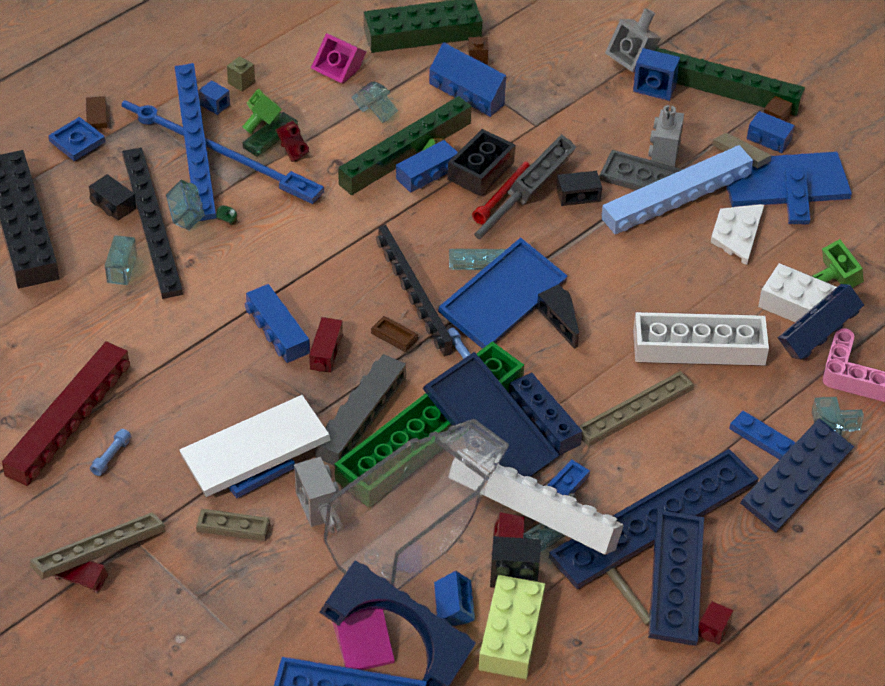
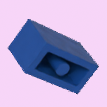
M759 111L749 124L746 139L783 153L792 140L795 125Z

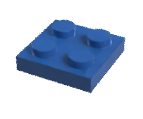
M81 117L76 118L48 135L49 142L73 161L106 142L105 136Z

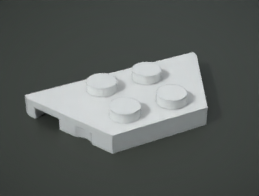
M764 205L720 209L712 233L711 243L724 249L729 255L736 254L742 258L741 262L747 265Z

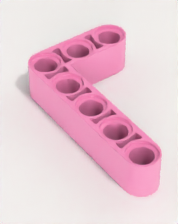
M841 328L834 335L825 366L823 383L830 388L885 402V372L848 362L854 341V333L849 329Z

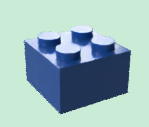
M642 48L636 62L633 92L670 101L676 88L680 57Z

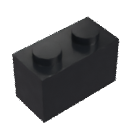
M597 170L557 175L556 190L561 206L601 202L602 184Z
M108 174L89 186V198L92 204L100 207L108 216H112L117 221L136 209L135 194Z

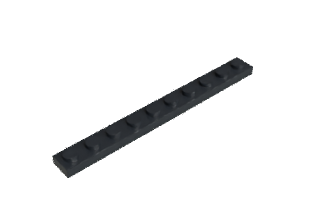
M142 147L124 150L122 155L132 192L135 194L136 207L161 297L165 299L183 295Z

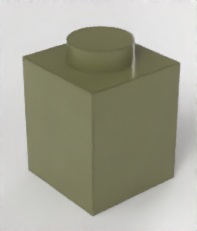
M241 56L228 64V84L242 92L255 82L254 64Z

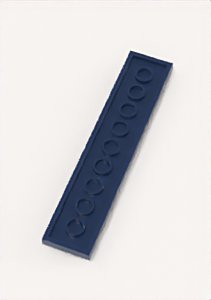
M728 449L614 514L613 517L617 519V522L624 525L615 551L603 554L571 539L551 550L548 558L572 585L579 589L610 569L615 568L654 545L656 514L658 510L702 517L755 486L759 478Z

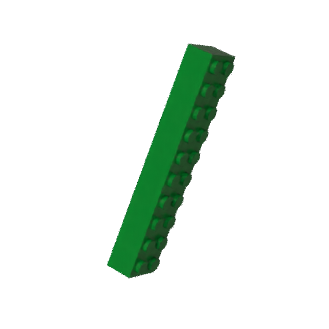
M493 341L476 353L508 393L510 383L524 376L525 365ZM425 393L335 463V481L368 506L454 438L458 432Z

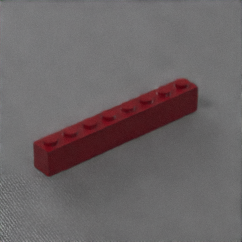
M107 341L104 342L3 459L2 466L6 477L25 486H28L32 480L38 477L41 469L51 462L57 450L65 445L68 437L77 431L80 423L91 414L95 405L103 400L106 392L114 387L117 379L129 369L128 350Z

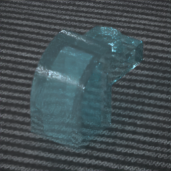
M378 82L368 83L351 96L362 112L371 108L382 123L398 111L387 96L390 91Z
M837 397L814 399L811 411L814 423L820 418L840 435L842 431L851 432L861 429L864 418L862 409L840 410Z

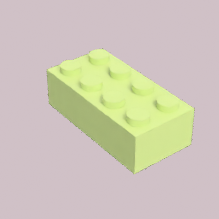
M498 575L480 651V671L527 679L544 600L545 583Z

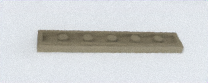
M679 371L579 425L582 430V440L588 446H591L692 391L694 384Z
M151 512L31 559L30 567L42 579H46L164 532L165 524Z

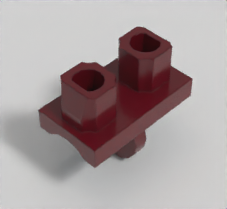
M294 120L275 129L281 140L280 145L285 148L291 162L309 153V147L304 142L300 129Z

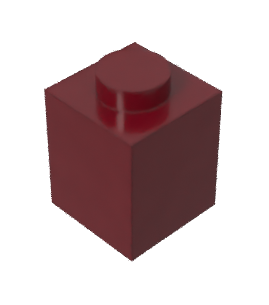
M711 601L700 621L698 636L708 642L720 645L731 624L733 610Z

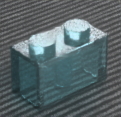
M181 179L166 194L174 224L190 230L205 215L198 188L193 183H188Z
M114 235L105 262L107 283L128 285L137 257L135 237Z

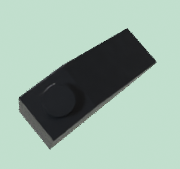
M558 284L539 293L537 309L574 349L577 348L579 329L569 292Z

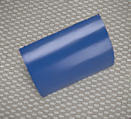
M454 571L434 582L438 617L447 620L451 626L464 625L475 620L472 585L469 578L458 571Z

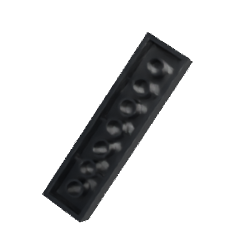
M24 150L0 154V227L18 289L60 280L57 261Z

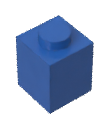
M212 80L198 90L200 106L216 115L230 105L229 90Z

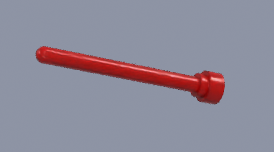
M524 162L484 206H479L473 211L472 218L476 223L482 225L490 218V211L510 190L515 180L530 166L529 162Z

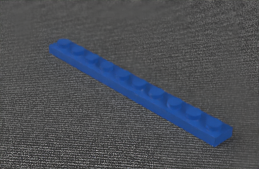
M194 63L174 66L196 222L216 219Z

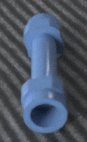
M455 328L448 329L447 331L453 340L452 345L455 346L462 358L464 359L469 356L470 353L462 343L460 333Z
M120 429L114 435V442L101 458H95L92 462L90 471L96 476H101L108 469L107 463L120 447H125L132 437L131 434L125 429Z

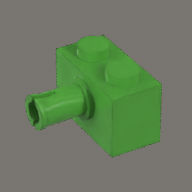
M258 88L246 103L253 114L242 127L252 135L262 121H266L269 125L272 121L276 122L281 116L280 111L282 108Z
M841 239L822 249L823 262L827 268L812 275V277L826 283L835 279L839 284L851 285L852 288L864 282L863 268Z

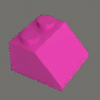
M326 33L311 69L344 84L359 70L367 51Z

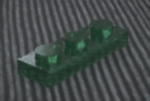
M282 112L276 122L272 121L270 125L266 124L243 141V148L258 157L280 140L275 129L292 120L298 125V120Z

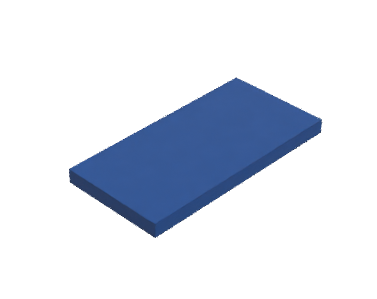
M838 152L771 156L770 162L759 168L752 166L750 175L726 186L732 207L786 204L785 168H806L809 202L851 199L852 195Z
M520 237L441 304L438 312L483 349L492 341L496 343L537 307L539 293L558 284L562 285L568 276Z

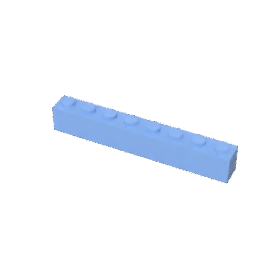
M740 145L602 205V220L614 234L627 231L633 226L642 224L671 209L678 208L689 201H694L698 197L712 193L718 188L747 177L751 174L753 159Z

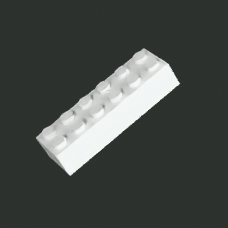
M635 313L633 328L635 362L766 365L769 344L765 316Z

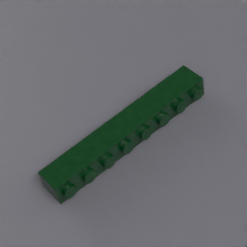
M658 47L655 50L680 57L676 84L763 108L777 96L793 103L790 115L796 117L802 106L805 87Z
M457 96L338 167L339 186L351 196L395 170L396 164L420 153L431 138L437 144L471 124L472 106Z

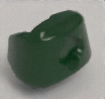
M222 205L217 209L216 218L233 225L237 221V212L229 206Z

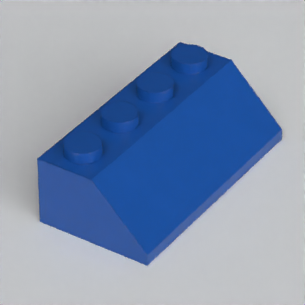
M446 43L441 45L429 69L430 85L455 98L457 96L461 97L473 108L490 117L505 105V74Z

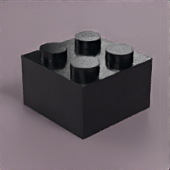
M493 536L490 587L496 586L498 575L538 582L541 540Z

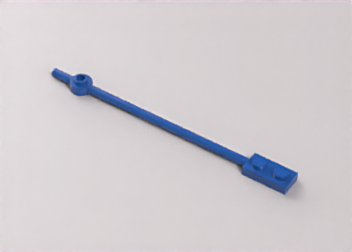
M126 100L122 102L123 108L138 115L140 123L149 125L155 122L184 136L183 127L158 116L157 109L154 106L145 105L139 107ZM205 138L207 148L279 181V189L304 201L314 204L324 193V186L292 171L285 176Z

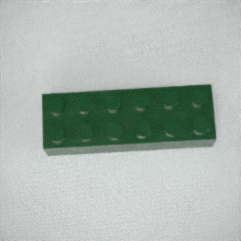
M446 0L363 11L364 32L371 53L467 41L468 37H482L483 21L475 0Z

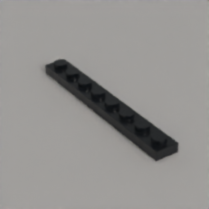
M387 225L379 226L378 236H376L378 247L384 250L386 261L391 263L393 273L399 277L402 289L407 291L410 303L417 308L419 319H423L425 322L426 331L429 335H432L436 349H440L444 357L452 355L453 340Z

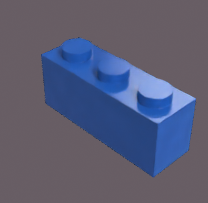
M443 140L396 164V180L410 193L447 174L448 162L458 152Z

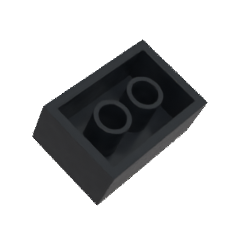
M481 129L448 162L447 180L482 196L514 163L516 145Z

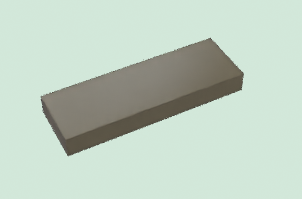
M728 133L713 139V146L723 151L740 145L753 159L752 166L756 168L771 161L770 154Z
M201 508L196 532L265 541L270 518Z

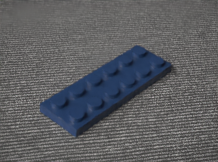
M818 418L748 492L740 504L776 533L851 452L854 446Z
M658 510L656 514L648 638L696 646L698 642L704 517Z

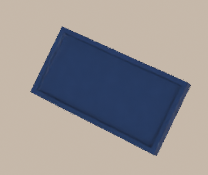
M475 352L424 385L423 390L467 445L471 449L478 451L480 456L495 459L499 462V465L513 468L524 477H532L559 456Z

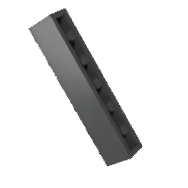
M383 354L378 361L372 364L370 372L362 377L358 388L352 390L345 405L342 404L335 418L327 423L326 430L331 441L315 447L316 458L321 457L322 461L335 466L338 460L353 450L406 379L405 363Z

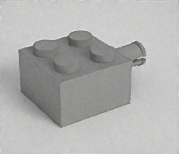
M644 8L639 22L634 19H620L605 53L630 71L635 72L636 62L642 48L655 51L661 37L649 29L655 12Z
M666 105L660 111L659 117H655L653 129H656V131L652 130L650 142L653 145L649 147L648 157H652V161L675 167L681 141L684 113L676 112L674 106H671V111H669L670 105Z
M321 457L294 464L296 495L310 526L314 527L325 523L327 530L333 531L331 526L333 524L334 529L337 530L341 526L337 517V510L340 509L337 495L340 493L337 483L331 480L332 476L328 464L324 465Z

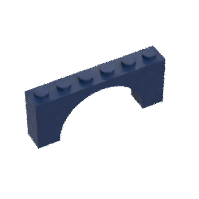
M354 560L319 611V613L338 626L352 614L366 609L387 610L406 619L417 630L426 648L427 667L422 681H427V686H449L476 644L468 634L460 632L451 626L447 620L432 613L427 606L419 604L409 594L400 591L391 585L386 578L378 576L367 565Z

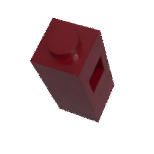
M321 317L309 354L310 370L331 373L343 336V320Z

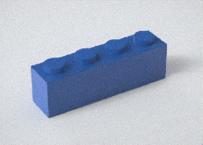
M269 284L246 293L244 305L247 313L253 315L257 327L263 329L267 341L273 343L279 357L282 356L286 363L310 354L309 338Z

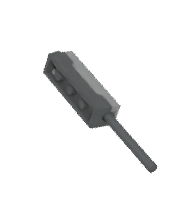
M561 134L515 180L508 191L511 197L474 233L475 237L481 239L517 201L524 205L570 158L576 149L573 142Z

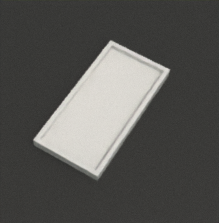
M300 395L180 449V453L204 495L208 497L331 440L329 433L303 395Z

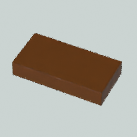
M106 96L86 97V122L95 129L107 128Z
M385 316L371 328V334L404 352H407L418 340L417 333Z

